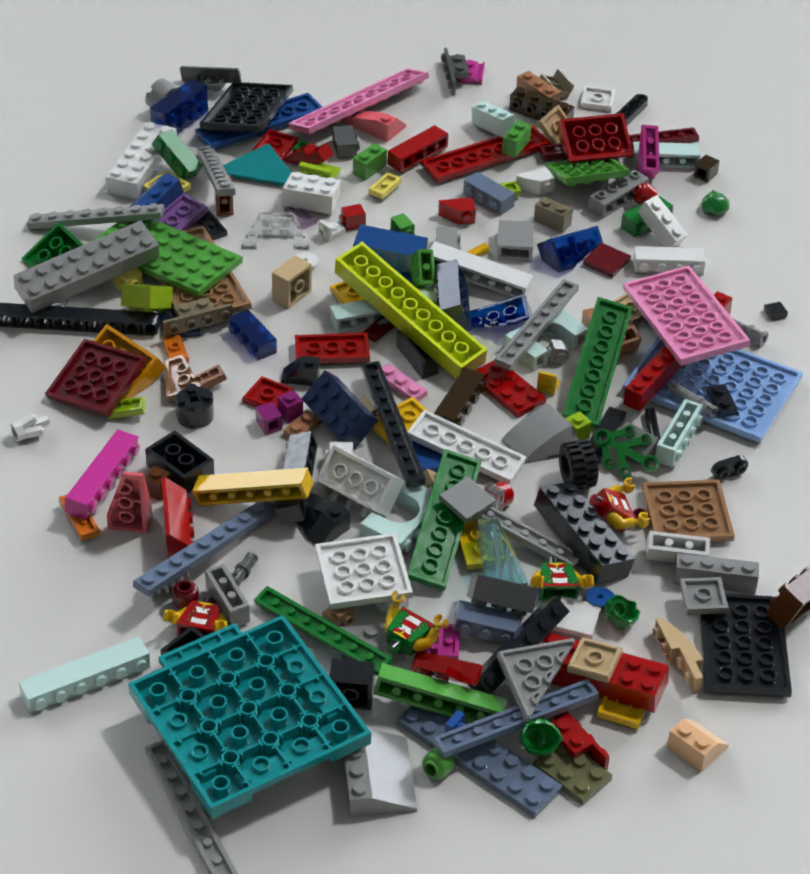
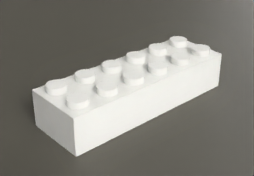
M145 122L106 175L107 193L136 200L144 192L143 185L152 180L165 163L164 159L151 144L158 134L172 129L177 134L176 128L153 122Z

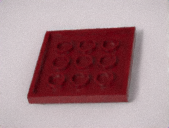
M84 338L45 392V395L48 399L109 418L147 363V359L145 356Z

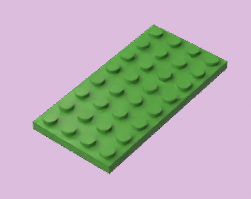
M155 219L141 220L159 244V258L137 268L146 275L197 297L202 296L243 263V256ZM138 221L117 222L94 240Z

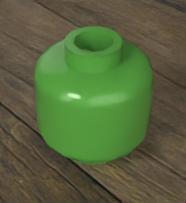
M434 748L422 760L423 771L428 777L434 780H441L455 767L454 757L451 755L443 759L438 749Z

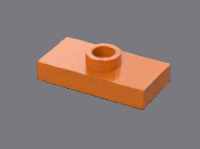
M180 335L162 338L168 359L183 355L186 362L189 363V356Z

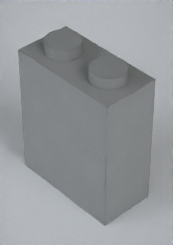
M499 220L497 259L532 261L533 222Z

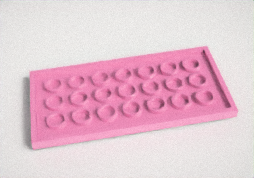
M689 265L623 283V290L681 366L750 346V339Z

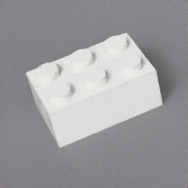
M292 172L283 187L282 206L332 214L340 199L341 180Z

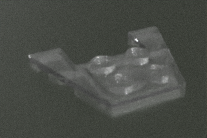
M259 212L251 225L250 231L246 233L245 240L241 242V250H257L258 238L266 240L271 238L293 239V250H309V242L306 241L305 234L301 231L294 213Z

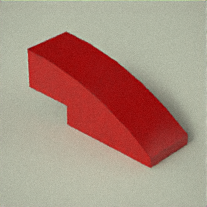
M314 142L290 153L284 158V161L299 165L300 162L317 165L328 160L334 153L328 143L316 147Z

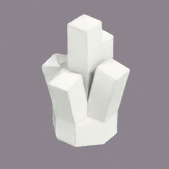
M31 413L18 422L10 424L14 439L18 442L26 438L43 435L44 427L50 425V418L43 416L37 419V416Z

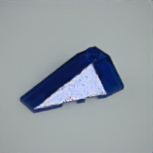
M598 226L548 239L538 243L537 247L542 261L560 273L577 266L576 264L582 261L603 240Z

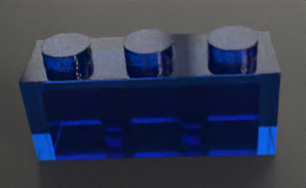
M249 309L229 316L230 324L228 328L230 333L235 335L240 344L248 349L250 355H253L259 361L277 353V339Z

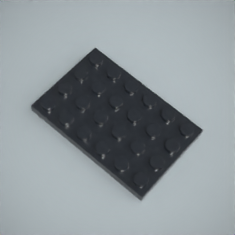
M232 83L200 121V129H206L207 131L222 130L223 132L261 133L291 95L293 85Z
M725 594L728 613L699 614L705 693L791 698L792 688L785 630L765 613L770 607L768 603L774 596Z

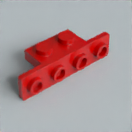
M419 651L415 654L410 670L429 677L433 676L446 682L451 680L476 686L483 666L473 662Z
M568 711L553 716L555 721L551 723L556 726L563 737V741L560 744L574 759L586 753L593 761L605 770H608L610 758L608 752L597 744L594 737L582 728L577 719H574Z

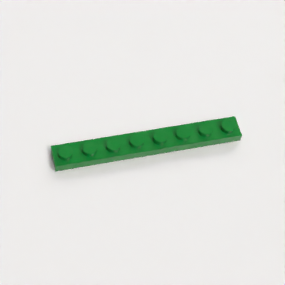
M266 586L254 599L255 605L276 617L284 615L291 626L349 660L375 662V675L377 676L379 675L382 663L388 665L394 663L391 656L269 586Z

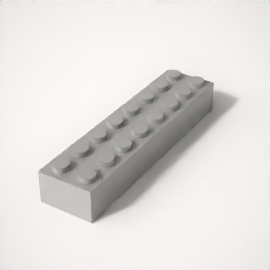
M138 221L14 274V288L30 312L35 313L158 259L159 244L143 222Z

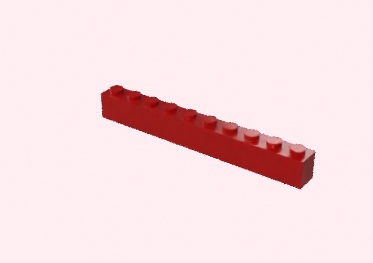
M717 291L714 294L715 298L730 315L733 298ZM666 345L625 387L623 405L640 412L682 367Z

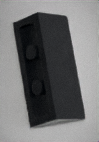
M401 329L397 330L396 347L419 376L424 379L438 374L439 368L429 355L411 339L406 337Z

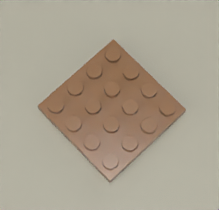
M719 479L642 483L643 496L652 531L710 538V542L734 541L735 534Z

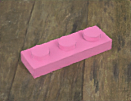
M389 363L382 367L389 387L404 398L414 397L419 402L427 396V389Z

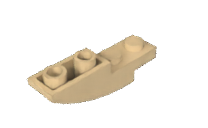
M656 618L652 633L654 639L658 640L661 653L666 656L669 663L676 662L678 669H681L684 674L686 685L690 686L693 693L701 691L703 658L692 642L676 627L662 618Z

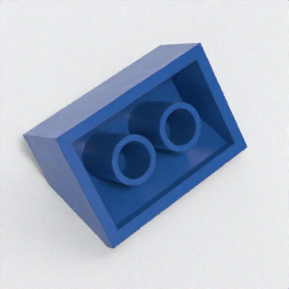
M169 173L161 175L129 207L155 203L163 204L165 209L184 193L180 180Z

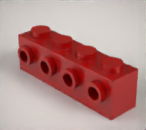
M434 125L388 150L387 164L402 173L420 163L421 160L427 159L447 148L449 133Z

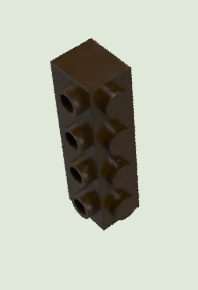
M517 87L510 94L509 111L539 121L557 105L561 107L567 118H574L575 106L540 95L539 93H534L525 88Z
M464 367L434 414L462 427L465 416H468L471 412L472 405L477 403L480 393L485 391V374Z

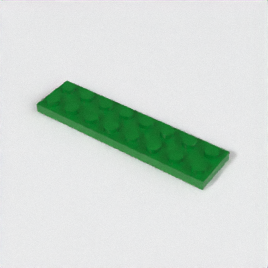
M597 297L562 414L564 418L580 411L592 422V428L596 429L599 426L633 307Z
M444 449L408 568L409 580L445 591L465 522L439 500V495L467 477L476 483L482 461Z

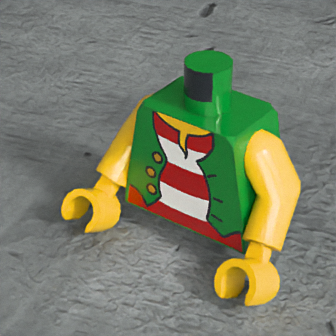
M550 557L547 563L542 564L541 570H537L532 575L530 587H539V601H545L554 596H557L560 600L562 596L578 599L580 587H594V576H581L573 570L570 563H560L557 557Z
M395 590L391 596L394 601L393 606L390 605L385 619L384 631L387 634L386 642L388 643L386 650L391 655H396L401 651L410 656L416 652L430 649L440 635V629L448 627V620L445 618L439 624L443 616L437 614L433 620L435 624L403 606L399 608V605L405 603L406 597L403 593L401 599L396 600L398 592Z

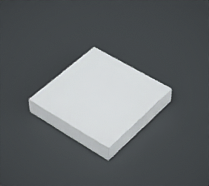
M584 86L580 108L611 112L615 90Z
M562 596L561 601L570 612L559 622L553 631L592 639L602 607Z

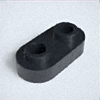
M743 455L730 457L716 462L711 468V473L717 480L742 474L747 470L748 461Z

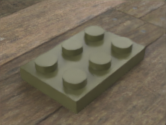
M561 744L558 745L553 753L545 757L539 756L533 761V766L563 785L562 790L581 805L588 802L612 780V774L587 755L582 754L574 759Z

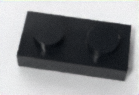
M726 384L707 387V394L712 404L718 407L717 414L719 417L737 414L738 408Z

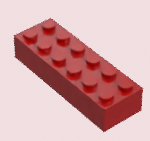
M549 633L541 644L571 638ZM575 639L572 649L551 684L567 687L589 679L598 691L600 698L607 696L610 701L616 702L618 700V703L628 706L632 705V707L642 708L645 711L655 713L668 685L669 665L622 653L609 683L567 672V666L580 642Z

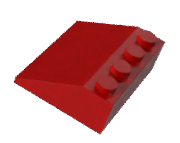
M624 113L560 119L557 128L559 141L569 163L634 156Z

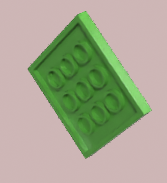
M614 159L573 163L561 161L545 164V167L556 179L569 187L576 186L577 183L592 184L593 181L607 182L612 178L621 180L626 176H630V169Z

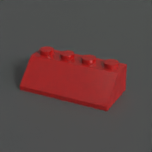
M164 477L161 478L167 557L170 558L195 542L191 541L195 537L194 526H190V524H193V514L188 512V510H192L191 498H187L186 489Z

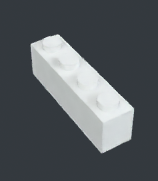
M634 246V273H663L689 265L697 275H704L706 263L704 248Z

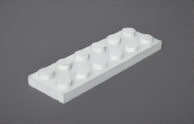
M425 409L407 432L410 440L440 454H443L444 449L482 461L479 472L500 482L504 481L509 485L527 458Z

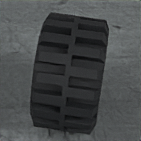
M582 439L562 443L559 450V467L564 483L572 481L579 490L595 487L598 482L599 468L596 453L589 440Z

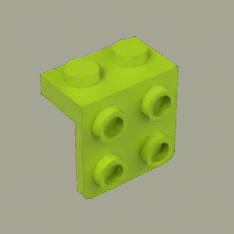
M300 162L299 172L307 175L337 179L341 172L340 167L324 163L313 165Z

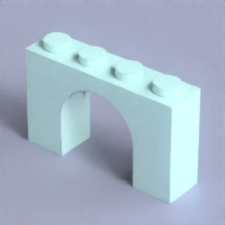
M562 309L540 336L557 337L571 348L576 349L584 344L588 327ZM521 327L505 335V346ZM535 341L519 361L534 372L547 364L548 350Z
M404 483L395 503L416 514V517L411 521L399 523L371 512L361 523L360 537L396 533L402 555L406 551L408 552L418 538L432 490L422 485L406 488Z

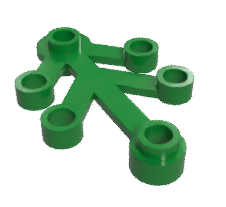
M627 425L625 428L613 432L607 429H600L594 435V442L602 449L604 457L603 466L607 470H613L616 466L615 461L611 458L609 446L616 450L620 467L619 475L623 479L630 478L632 475L630 468L627 466L625 455L641 463L647 472H655L658 469L659 462L655 456L648 455L645 457L630 449L640 445L644 447L650 446L652 444L650 435L642 434L638 438L619 443L614 439L623 436L633 438L636 435V430L632 425ZM629 429H633L631 434H627ZM606 436L607 439L602 442L601 438ZM649 438L648 442L643 443V439ZM612 461L611 466H606L607 462ZM650 463H655L654 467L649 468L648 466ZM624 470H628L626 475H622Z

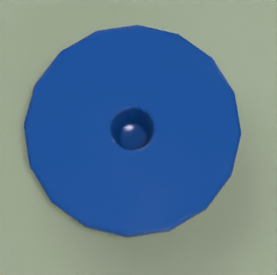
M593 587L585 593L586 600L590 604L599 607H605V603L615 596L611 590L603 587Z

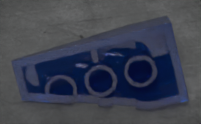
M525 294L470 311L472 328L517 326L525 324L532 316Z

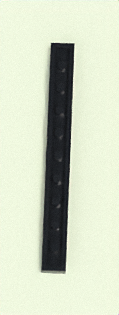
M380 362L361 363V371L374 405L377 408L379 418L402 478L405 481L406 488L426 485V478Z

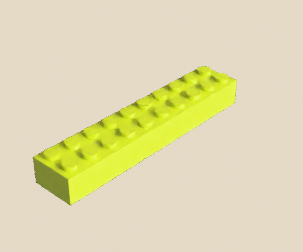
M360 242L336 258L334 273L399 330L401 329L409 339L455 379L458 378L464 367L476 370L485 364L488 349L366 244Z

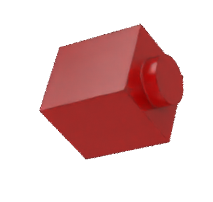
M361 204L341 207L339 222L346 231L359 229L360 224L366 225V213Z

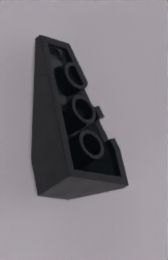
M310 492L305 520L298 521L297 524L302 527L304 535L312 543L332 542L350 529V512L337 502Z

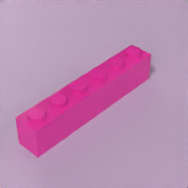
M116 430L65 497V513L87 520L89 515L96 511L99 502L105 499L107 491L111 490L116 479L122 476L124 468L130 465L133 456H137L140 445H138L139 436Z

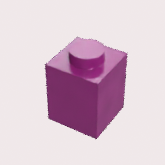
M294 390L277 396V408L286 424L292 423L303 413V400Z
M273 402L256 407V422L265 435L283 430L282 414Z

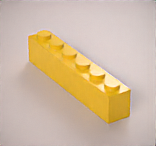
M308 468L200 475L192 493L198 506L307 499L314 482Z

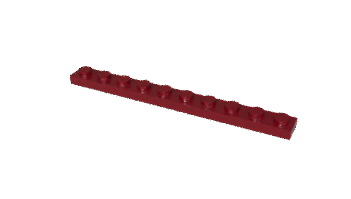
M694 127L658 131L659 143L699 142V135ZM640 134L629 135L633 148V142H640ZM560 143L539 146V152L543 161L567 158Z

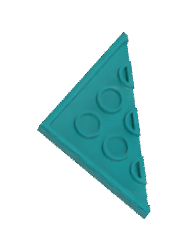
M269 143L223 165L227 174L231 175V178H245L260 183L270 182L278 186H284L292 173Z

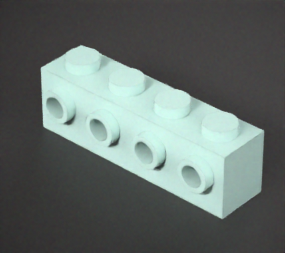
M687 399L683 401L657 444L655 457L660 464L673 468L676 461H680L683 449H687L690 438L695 436L696 427H700L702 424V404Z

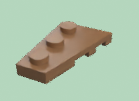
M183 355L165 360L166 398L169 403L175 401L177 393L186 388L188 384H195L201 387Z

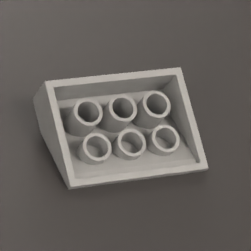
M368 728L371 731V744L342 757L350 817L416 812L417 804L407 737Z

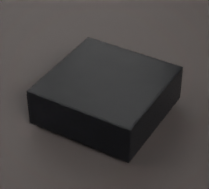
M781 302L764 305L763 310L770 320L785 318L788 315V311Z

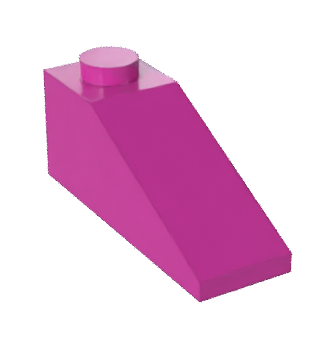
M642 124L637 171L649 179H654L659 173L658 126Z

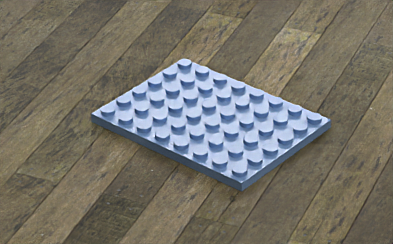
M660 337L656 339L623 384L622 391L625 392V387L665 346ZM734 350L723 355L683 365L650 401L678 411L684 400L667 391L668 385L673 387L670 382L674 380L699 397L703 396L707 402L712 404L707 394V387L726 384L738 408L737 414L719 417L718 414L712 412L715 416L711 418L709 415L701 412L703 422L761 443L802 379L803 372L743 350Z

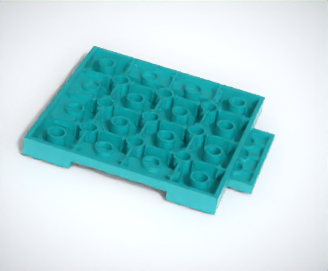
M284 615L243 633L236 623L159 656L161 669L128 683L129 695L149 724L152 723L189 779L191 789L211 819L252 801L253 794L330 758L334 762L371 744V731Z

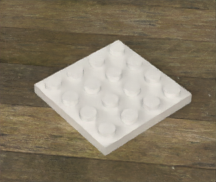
M396 533L315 544L330 610L393 601L391 596L395 590L398 592L396 600L401 599L403 593L406 599L413 598V591Z

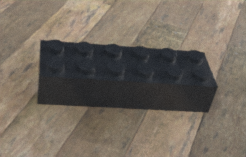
M572 481L539 488L534 502L535 508L565 546L571 549L573 556L578 559V562L587 574L594 576L595 583L629 576L635 558Z

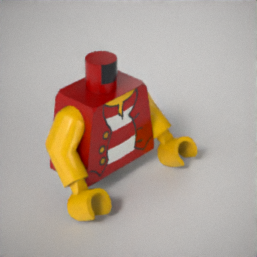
M626 478L622 486L616 485L610 488H603L597 495L593 494L589 499V504L594 506V509L607 525L622 533L628 528L635 527V525L646 528L650 520L646 512L639 513L638 519H635L625 494L622 493V491L627 494L633 492L635 484L630 485L632 478Z
M206 596L203 602L193 600L187 607L178 612L165 610L163 618L164 622L169 621L172 625L177 623V636L191 626L205 636L228 626L225 615L220 613V606L216 605V600L210 596Z

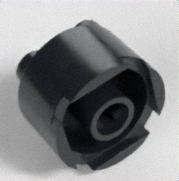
M188 384L186 388L177 393L175 406L179 424L186 428L196 429L195 426L202 425V427H205L213 421L214 401L212 391L198 387L195 384Z

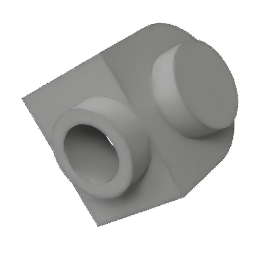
M551 339L546 347L548 350V362H565L569 357L565 343L562 340Z

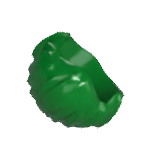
M712 190L702 199L701 207L706 214L713 213L720 216L729 210V200L724 194Z
M615 595L605 603V615L620 630H626L631 625H634L639 618L640 611L637 609L635 601L627 600L621 595Z
M536 719L535 721L527 722L519 734V740L528 754L545 757L553 753L563 741V737L556 726L546 719Z

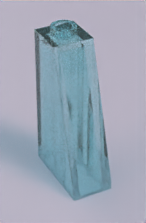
M491 517L479 519L477 521L476 533L482 575L528 585L527 577L499 519H492Z

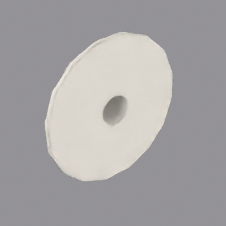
M311 252L296 254L299 258L311 263L312 267L318 264V257Z

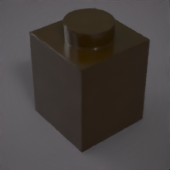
M705 154L695 163L693 177L708 183L718 174L720 160Z

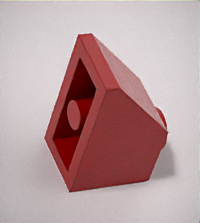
M472 197L439 200L438 215L458 225L475 223L476 208Z

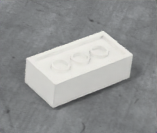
M335 445L332 446L316 478V481L333 489L329 497L330 500L336 502L340 493L348 497L344 506L345 509L351 511L355 501L362 504L364 507L360 517L364 519L371 510L388 516L405 483L401 478Z

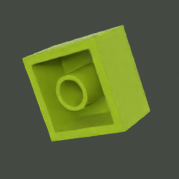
M122 284L121 306L128 307V310L164 312V309L172 308L173 287Z

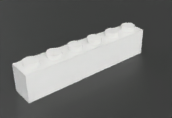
M434 241L430 248L433 250L434 270L436 271L438 264L457 259L467 282L522 301L525 300L531 288L533 279L531 274Z

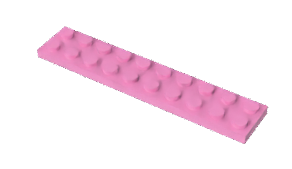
M406 68L288 123L289 129L295 130L298 133H307V135L315 134L319 129L328 128V125L338 123L343 118L351 117L353 113L364 111L368 106H374L379 101H384L392 95L400 94L402 90H408L415 84L423 83L424 80L429 78V74L426 71Z

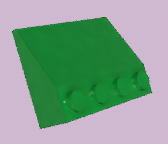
M58 222L21 259L28 266L33 267L84 244Z

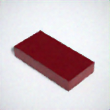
M383 315L362 332L368 333V339L374 343L396 327L390 321L378 325V322L385 318Z

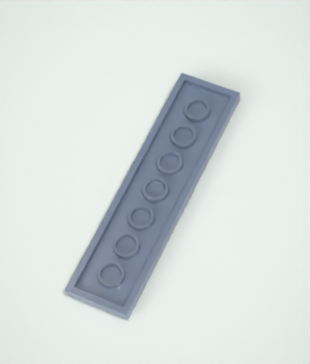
M410 706L397 718V724L434 749L436 746L433 743V737L445 733V724L451 717ZM494 739L453 755L456 765L534 818L560 794L563 785Z

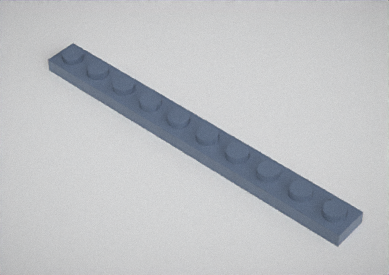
M277 501L256 502L133 580V587L146 596H151L275 515L274 506H276Z

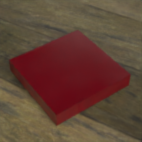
M601 243L583 260V265L613 278L631 260V255Z

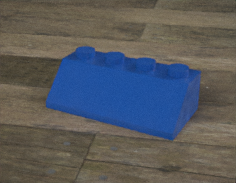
M360 224L353 247L363 242L395 270L412 273L410 255L418 249H427L428 237Z

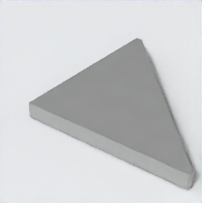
M574 638L497 652L496 657L525 722L530 720L574 645Z

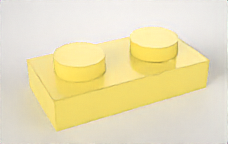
M387 172L369 188V194L383 200L401 184V178Z

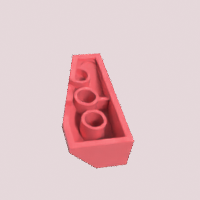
M361 111L353 113L351 117L341 119V122L352 125V127L386 142L406 128L404 122L382 112Z
M123 471L107 512L108 529L147 534L152 520V504L144 474Z

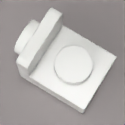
M321 219L319 220L318 232L321 237L331 242L344 235L345 228L336 221L326 223Z

